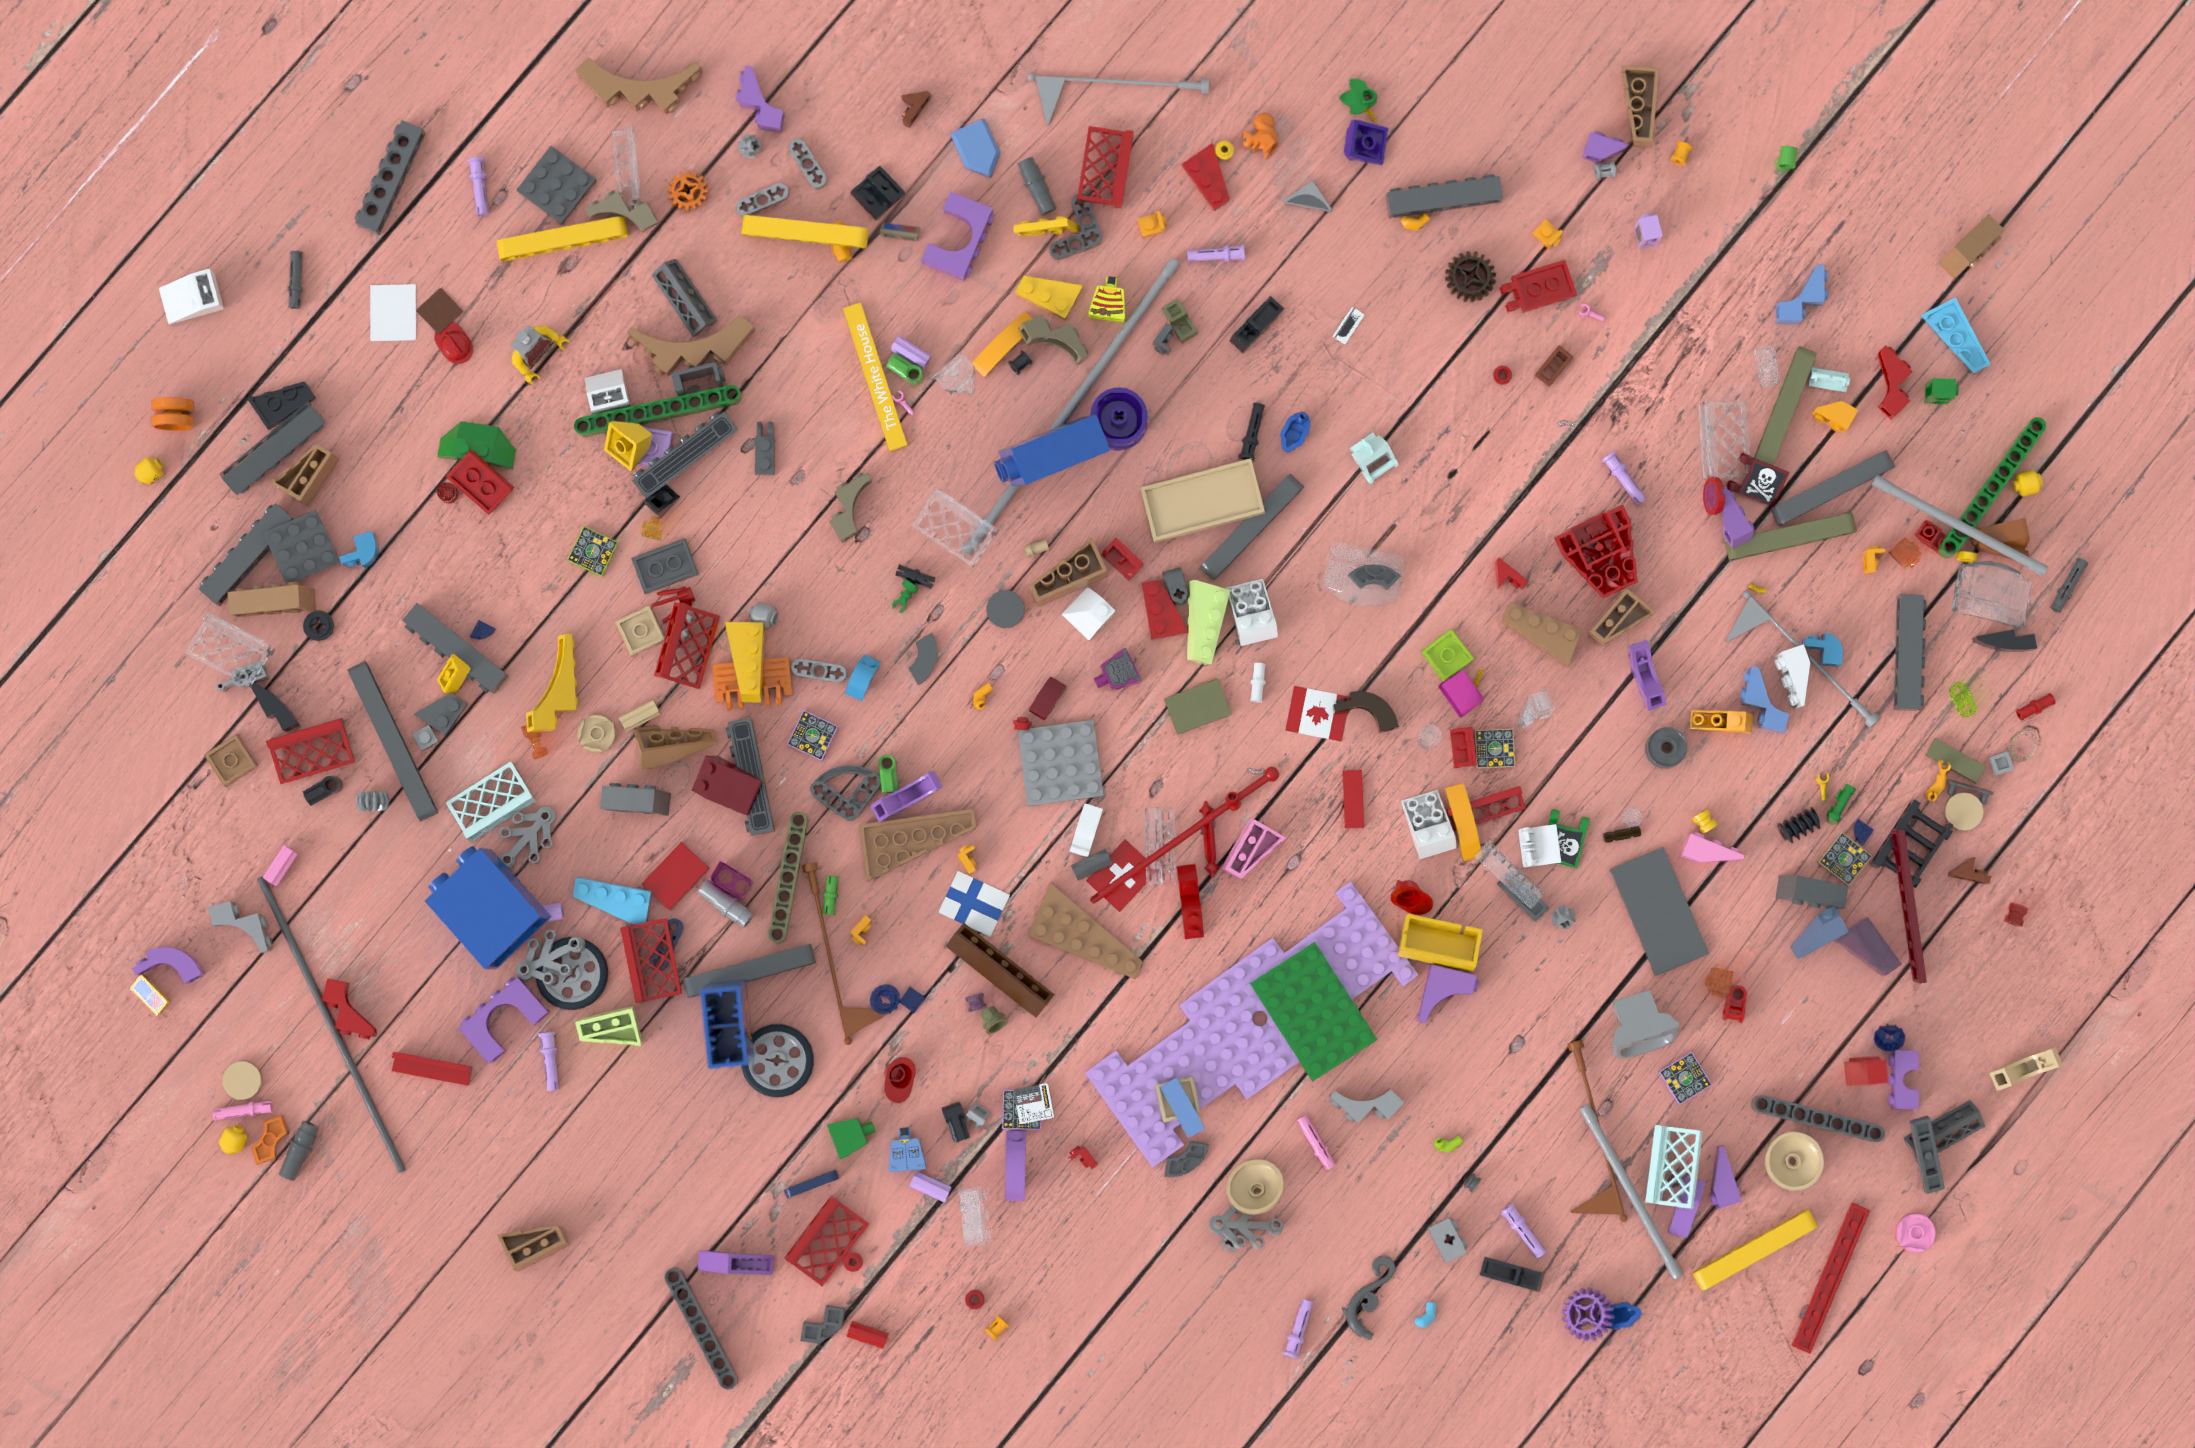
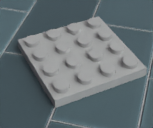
M1094 720L1030 728L1029 730H1017L1027 806L1104 796Z

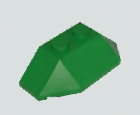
M461 421L440 438L437 455L439 458L460 461L472 449L491 466L513 469L516 449L499 427Z

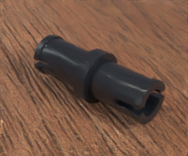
M899 564L897 569L904 571V573L896 571V576L910 580L913 584L918 583L932 589L934 584L927 582V580L935 582V577L921 573L918 569L913 570Z

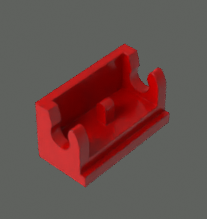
M1117 538L1101 554L1128 581L1144 565Z
M1464 727L1450 730L1454 768L1476 766L1473 728Z

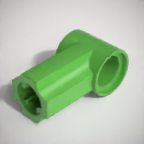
M1781 147L1780 154L1775 160V167H1777L1779 172H1786L1788 169L1795 168L1798 151L1796 147Z
M896 353L889 359L886 368L907 380L911 385L917 386L923 382L924 375L919 366L913 365ZM917 371L919 372V377L911 379L910 374Z
M883 755L878 761L882 793L895 792L899 790L896 760L891 755ZM885 758H890L893 762L892 767L889 769H885L882 766Z

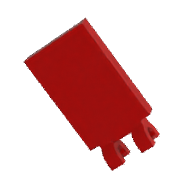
M1566 260L1513 275L1511 277L1512 282L1502 284V287H1499L1501 295L1512 291L1515 301L1508 302L1505 305L1507 313L1519 308L1525 313L1577 296Z

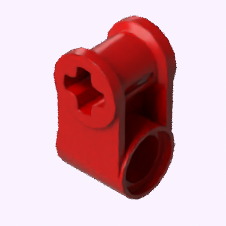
M1733 985L1728 989L1722 1015L1723 1020L1732 1019L1743 1023L1747 991L1744 987ZM1737 988L1742 992L1739 999L1733 997V991Z

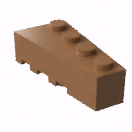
M299 582L287 583L288 586L271 584L270 588L253 586L252 590L235 588L234 592H228L229 615L235 617L263 615V612L265 614H280V610L282 612L300 613L299 609L313 612L316 611L315 589L299 585Z

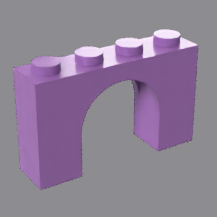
M950 191L943 211L948 215L965 221L972 230L971 241L964 249L959 251H947L928 243L921 262L925 266L964 281L972 272L973 267L971 263L973 259L977 260L980 249H978L980 242L984 243L988 233L985 230L988 225L991 226L995 215H993V208Z
M512 977L504 984L506 988L501 992L497 990L490 996L491 1001L486 1005L482 1003L476 1008L475 1011L477 1013L472 1017L467 1016L461 1022L462 1026L459 1030L489 1064H492L506 1052L492 1035L489 1028L490 1017L498 1007L507 1004L517 1007L532 1025H537L550 1013L519 977L516 979Z

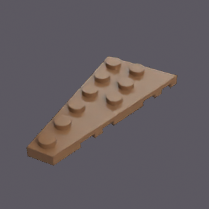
M974 809L860 824L867 882L976 829Z
M1049 883L1028 936L1136 979L1143 961L1052 883Z

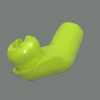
M1456 1136L1451 1141L1438 1137L1434 1141V1146L1438 1151L1450 1153L1464 1142L1459 1136Z

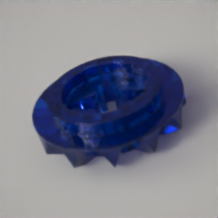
M888 984L878 986L870 996L871 1007L875 1012L882 1015L891 1014L901 1002L898 990ZM880 996L885 998L889 996L888 999L890 1001V1004H887L886 1002L883 1003V1000Z
M1887 1023L1886 1026H1880L1875 1031L1874 1042L1883 1051H1895L1904 1045L1905 1034L1902 1028H1898L1896 1024L1892 1026ZM1886 1034L1893 1035V1039H1886Z

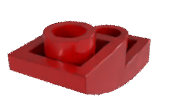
M1925 520L1915 536L1939 554L1938 547L1946 534L1941 532L1940 528ZM1945 544V549L1948 552H1950L1952 550V546L1950 544Z

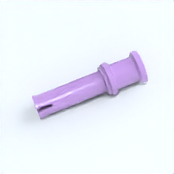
M483 157L468 159L471 169L469 177L473 181L477 216L489 215L485 189L487 174L484 173L483 162H485V158Z
M1244 244L1234 247L1225 245L1223 248L1187 250L1188 262L1209 260L1229 262V260L1237 259L1245 261Z
M1614 451L1605 457L1602 462L1608 465L1612 471V476L1614 475V477L1616 476L1636 505H1638L1646 497L1628 474L1626 464H1622L1616 455L1617 452Z
M555 1031L538 1033V1036L541 1038L542 1047L540 1053L544 1056L547 1091L559 1090L555 1053L558 1051L557 1047H555Z
M1511 1203L1505 1207L1500 1214L1504 1215L1508 1220L1510 1228L1516 1229L1536 1258L1544 1255L1546 1249H1544L1526 1225L1525 1217L1519 1214L1515 1204Z
M1305 1299L1301 1300L1292 1334L1288 1335V1344L1286 1350L1282 1353L1296 1359L1300 1358L1298 1354L1301 1345L1305 1342L1303 1335L1314 1302Z

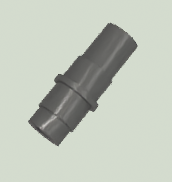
M1029 157L1019 162L1018 166L1025 182L1024 186L1028 188L1041 216L1056 210L1057 208L1044 180L1046 179L1045 175H1042L1034 158Z
M308 1121L302 1122L294 1139L290 1141L291 1145L278 1173L280 1176L295 1181L308 1153L312 1151L311 1146L319 1129L317 1125Z

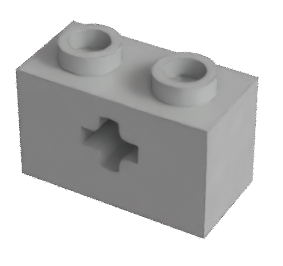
M1447 1217L1427 1227L1445 1263L1467 1253L1465 1248L1468 1246L1463 1237L1459 1238L1456 1232L1459 1228L1454 1219L1450 1220ZM1445 1235L1453 1236L1452 1244L1444 1243Z

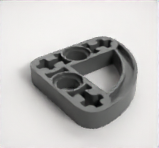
M839 766L820 775L812 783L810 792L817 800L846 821H854L880 788L881 779L872 770L861 766ZM842 774L865 776L848 800L825 784L831 778ZM877 777L876 782L878 784L876 786L872 785L869 788L872 791L871 794L866 789L861 788L863 785L866 787L869 785V778ZM823 785L822 790L828 793V790L831 791L825 801L822 800L825 797L821 793L815 794V786ZM858 792L866 793L867 799L864 802L856 800ZM832 796L839 797L840 803L838 806L833 807L829 804V799ZM844 801L847 803L844 805L847 809L854 808L853 812L855 815L853 817H846L847 813L843 809H841V812L837 811L842 807Z

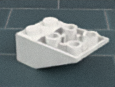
M210 269L189 274L159 288L169 325L224 309L215 273Z
M1263 579L1226 588L1230 590L1229 602L1241 646L1278 637L1277 624Z
M1804 644L1779 653L1775 656L1776 660H1774L1777 670H1780L1783 676L1781 678L1782 685L1788 690L1789 696L1787 698L1791 707L1794 706L1795 710L1805 705L1810 660Z
M1438 790L1401 801L1419 859L1456 848L1455 835Z

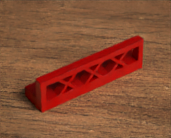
M1521 786L1470 801L1472 811L1476 808L1484 811L1481 819H1474L1475 824L1526 809L1521 795ZM1517 796L1520 807L1511 808L1506 804L1509 798ZM1496 802L1503 806L1498 814L1488 811L1492 803ZM1448 808L1445 811L1454 832L1456 827L1452 818L1451 808Z
M393 1052L392 1058H394L393 1072L469 1086L472 1066Z

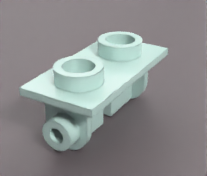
M1812 367L1808 386L1846 392L1850 378L1848 373Z

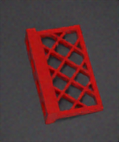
M1092 126L1088 127L1077 200L1111 205L1114 208L1122 209L1134 131L1126 130L1125 132ZM1092 132L1100 133L1103 139L1095 144L1091 139ZM1113 135L1122 136L1121 143L1115 147L1108 140ZM1106 141L1111 150L1103 155L1098 146ZM1096 149L1101 157L1092 162L1088 157V153ZM1114 151L1118 161L1111 165L1105 157ZM1103 159L1108 168L1100 173L1095 164ZM1093 167L1098 175L1089 181L1085 171ZM1109 170L1115 175V179L1110 183L1102 176ZM1100 177L1105 186L1097 191L1092 182ZM1090 185L1095 193L1090 197L1082 196V190ZM1108 188L1112 193V199H1103L1100 193Z
M674 603L654 676L700 689L720 616L684 603ZM688 610L694 612L697 618L691 623H688L686 619ZM707 616L714 618L712 626L706 629L702 619ZM699 622L703 631L695 635L690 626ZM688 629L692 638L684 642L681 633L683 630ZM705 634L707 644L701 647L697 638ZM694 641L698 650L690 654L686 644ZM682 647L687 656L678 660L676 651ZM700 652L702 662L695 665L692 656ZM689 659L693 668L684 672L680 663ZM677 665L681 675L676 678L671 677V669ZM692 671H695L697 675L695 684L689 682L686 676Z
M343 718L266 741L280 784L355 763ZM341 731L343 739L340 745L330 740L334 732ZM317 737L326 741L321 750L312 746L314 739ZM328 742L338 747L334 756L323 752ZM297 743L307 746L303 756L293 751ZM283 748L289 753L283 761L277 758L275 750ZM309 748L319 752L315 762L305 757ZM339 750L346 751L350 760L342 762L336 759ZM291 753L301 758L297 767L286 763ZM322 754L332 759L327 767L317 764ZM303 760L313 764L310 772L305 773L299 769ZM285 765L295 770L292 776L286 779L282 775Z
M667 918L620 927L635 1003L682 994ZM664 923L665 931L661 937L652 932L656 924ZM642 927L648 931L642 941L635 937L634 929ZM650 933L659 939L654 948L644 943ZM661 941L666 943L669 948L665 956L656 951ZM642 945L652 950L646 960L639 956L638 951ZM654 952L663 958L658 967L648 962ZM665 960L672 964L673 969L669 975L659 969ZM646 964L655 969L650 979L644 976L642 972ZM657 972L667 977L661 986L652 981ZM671 979L676 983L677 991L668 992L663 987ZM650 983L659 988L655 996L647 997L646 988Z
M831 1195L784 1258L791 1265H794L819 1285L823 1286L869 1223ZM838 1207L845 1210L846 1219L835 1220L834 1213ZM858 1220L863 1224L858 1231H850L849 1221ZM847 1222L848 1232L837 1234L836 1223ZM833 1224L835 1234L823 1236V1227ZM849 1235V1244L845 1247H839L837 1237ZM835 1237L836 1248L825 1250L824 1239ZM821 1239L823 1250L812 1252L811 1243L814 1240ZM837 1251V1260L827 1263L826 1252ZM823 1253L825 1264L813 1265L812 1255ZM810 1255L811 1266L802 1267L797 1263L802 1256ZM825 1267L826 1274L822 1280L815 1276L814 1268Z

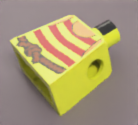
M1108 276L1106 277L1105 286H1097L1089 310V318L1124 323V289L1116 288L1118 278Z

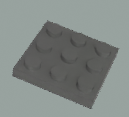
M550 146L516 191L563 225L597 180L554 147Z
M316 509L262 532L286 584L296 582L340 562Z

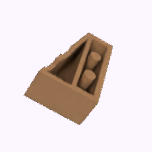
M1988 214L1938 263L1955 279L1967 266L1972 268L1979 261L1977 257L1979 255L1983 257L1990 250L1988 247L1990 244L1994 246L2002 239L1999 235L2004 229Z
M315 444L298 458L294 465L286 468L283 474L277 479L274 478L270 483L308 506L339 458L320 445Z
M1626 588L1587 635L1603 646L1650 618L1656 612Z
M559 1225L498 1234V1238L512 1268L518 1272L570 1245L563 1228Z

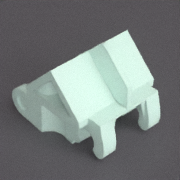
M1370 433L1366 438L1350 447L1351 452H1354L1351 454L1361 468V473L1370 485L1374 483L1373 480L1392 467L1396 468L1399 466L1389 444L1380 435L1376 437L1374 433ZM1384 456L1388 457V462L1369 474L1367 468L1373 462Z

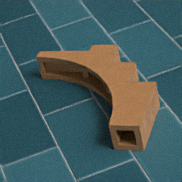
M590 58L586 59L575 69L577 75L607 107L615 105L622 95L636 111L640 108H645L649 104V100L652 99L665 114L672 113L678 108L680 101L676 95L683 94L687 90V86L692 81L696 82L703 72L701 66L694 62L688 68L673 76L659 80L638 81L613 75L599 67Z
M738 315L728 326L716 334L691 342L658 340L643 334L632 326L627 333L630 336L629 340L636 346L642 345L645 348L643 351L651 358L655 356L652 360L655 366L653 369L660 375L665 373L669 377L682 360H684L682 363L685 366L693 368L703 365L708 357L713 354L712 358L720 364L724 362L727 365L752 335L755 328L742 316Z

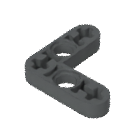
M1078 194L1072 199V207L1082 232L1051 244L1049 252L1050 256L1055 260H1061L1097 247L1102 241V234L1090 202L1083 203L1084 210L1089 209V211L1078 214V212H1081L1080 205H1075ZM1088 215L1092 218L1090 225L1082 223L1081 220L1084 216ZM1092 233L1095 236L1098 235V237L1096 238V242H1093V240L1086 241L1087 246H1084V240L1082 238L1083 236H1085L1086 240L1090 238V234ZM1072 240H1079L1081 242L1080 248L1073 249L1070 246ZM1067 242V247L1070 252H1066V249H1064L1061 251V255L1053 253V251H1055L1056 246H1058L1059 249L1064 248V243Z

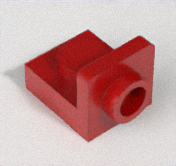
M1077 1146L1069 1152L1071 1154L1068 1158L1070 1161L1080 1154L1082 1158L1079 1160L1086 1169L1088 1167L1093 1169L1098 1165L1085 1146L1082 1148Z

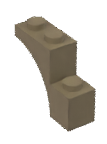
M614 190L604 195V200L600 202L595 200L588 204L589 208L585 210L589 217L602 213L621 214L632 220L641 232L659 223L648 202L643 203L640 201L632 206L633 210H630L621 193H615Z
M1042 314L1022 323L1019 327L1026 345L1034 343L1055 345L1067 352L1076 365L1082 363L1088 357L1087 349L1080 342L1078 331L1071 323L1051 331L1049 321Z
M868 473L856 475L853 477L854 481L848 484L846 482L840 484L835 491V495L845 512L842 513L840 511L831 517L830 524L842 543L858 534L854 524L853 512L859 494L867 485L872 483Z

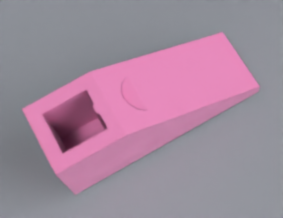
M1697 832L1687 836L1680 854L1681 857L1695 863L1742 860L1745 856L1740 854L1741 850L1734 847L1725 848L1722 846V842L1714 839L1708 841L1704 839V835Z

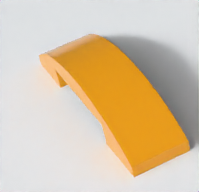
M1023 312L977 356L971 365L985 378L1023 339L1019 327L1022 323L1032 318L1026 312Z
M1464 783L1445 787L1463 861L1482 857L1477 828Z

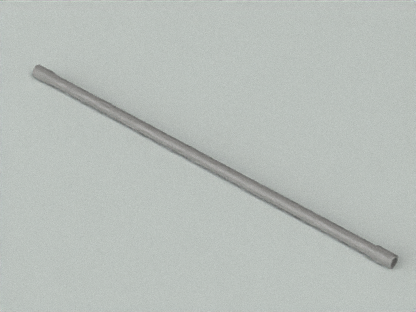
M1173 258L1168 261L1160 276L1049 430L1066 423L1160 290L1180 266L1178 261ZM1009 484L979 528L962 548L964 552L970 556L974 553L982 538L1020 486Z

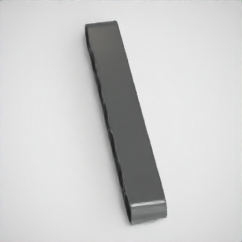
M1885 450L1771 508V511L1779 526L1896 466L1888 451Z
M1289 474L1264 499L1265 514L1245 519L1200 568L1214 581L1296 497L1304 486L1292 474Z
M808 944L683 979L687 998L700 995V990L707 983L743 979L749 982L816 963L812 945Z
M1763 1095L1755 1096L1751 1101V1107L1757 1113L1869 1142H1879L1885 1136L1884 1129L1877 1124ZM1759 1099H1763L1766 1103L1765 1108L1762 1110L1757 1107ZM1778 1104H1782L1784 1106V1112L1782 1114H1778L1776 1112V1106ZM1798 1108L1803 1111L1801 1119L1795 1117V1110ZM1817 1113L1822 1116L1820 1124H1816L1813 1120L1814 1115ZM1835 1118H1838L1841 1122L1838 1129H1835L1832 1125ZM1854 1123H1857L1860 1127L1857 1134H1854L1851 1130V1126ZM1873 1128L1878 1130V1137L1875 1139L1870 1136V1131Z
M674 1267L667 1270L665 1281L720 1386L726 1390L734 1388L738 1383V1375L687 1278L680 1268ZM672 1271H676L679 1274L677 1282L670 1280L669 1275ZM681 1288L688 1291L686 1299L679 1297L678 1292ZM689 1306L697 1308L696 1316L688 1314ZM699 1323L706 1325L707 1329L703 1334L697 1331ZM708 1340L714 1341L716 1345L715 1350L709 1351L706 1348ZM716 1358L724 1360L725 1365L723 1368L716 1367ZM726 1375H731L734 1378L733 1385L729 1386L724 1383Z

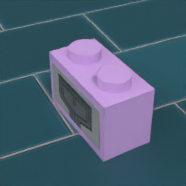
M1649 213L1640 216L1641 218L1638 219L1634 226L1639 249L1658 245L1663 237L1658 215L1652 216Z

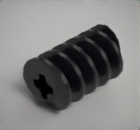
M1810 807V811L1808 809L1804 810L1803 814L1798 813L1797 818L1794 816L1790 817V822L1786 819L1783 821V825L1781 823L1777 824L1782 838L1785 841L1788 840L1791 844L1793 843L1794 836L1800 840V833L1806 837L1807 829L1811 833H1814L1813 826L1818 830L1821 829L1819 817L1813 807Z

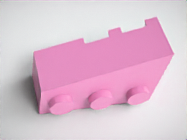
M1249 818L1221 869L1236 878H1243L1286 837L1257 820Z

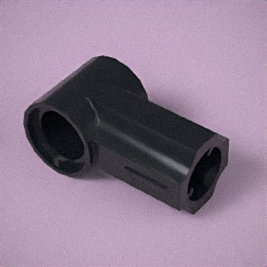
M327 776L322 781L304 790V798L310 806H313L328 796L340 792L343 787L342 780L337 776ZM332 779L336 782V787L333 790L328 786L329 781Z
M960 1101L941 1107L954 1143L970 1138Z

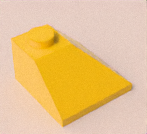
M611 421L608 426L604 451L627 469L633 471L650 449L653 434L640 424Z

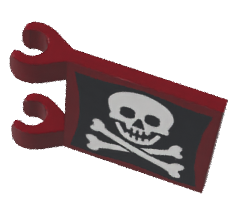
M1741 453L1739 456L1740 462L1750 465V468L1742 485L1729 480L1727 489L1774 507L1790 472L1753 458L1748 454Z

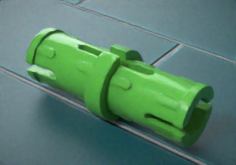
M827 875L825 893L823 892L825 898L822 914L835 915L836 898L839 895L837 894L838 876Z

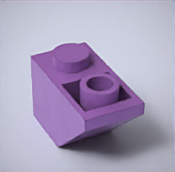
M1591 132L1582 158L1600 164L1624 152L1627 144L1623 143V140L1619 138L1610 139L1601 132Z

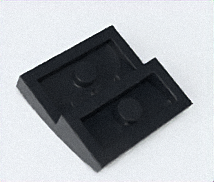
M878 166L866 176L864 181L852 189L850 194L877 220L900 200L906 192L881 166Z

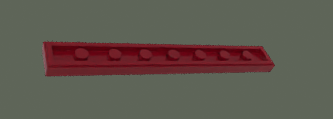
M1894 829L1891 830L1912 979L1914 982L1921 984L1926 983L1927 979L1905 830Z

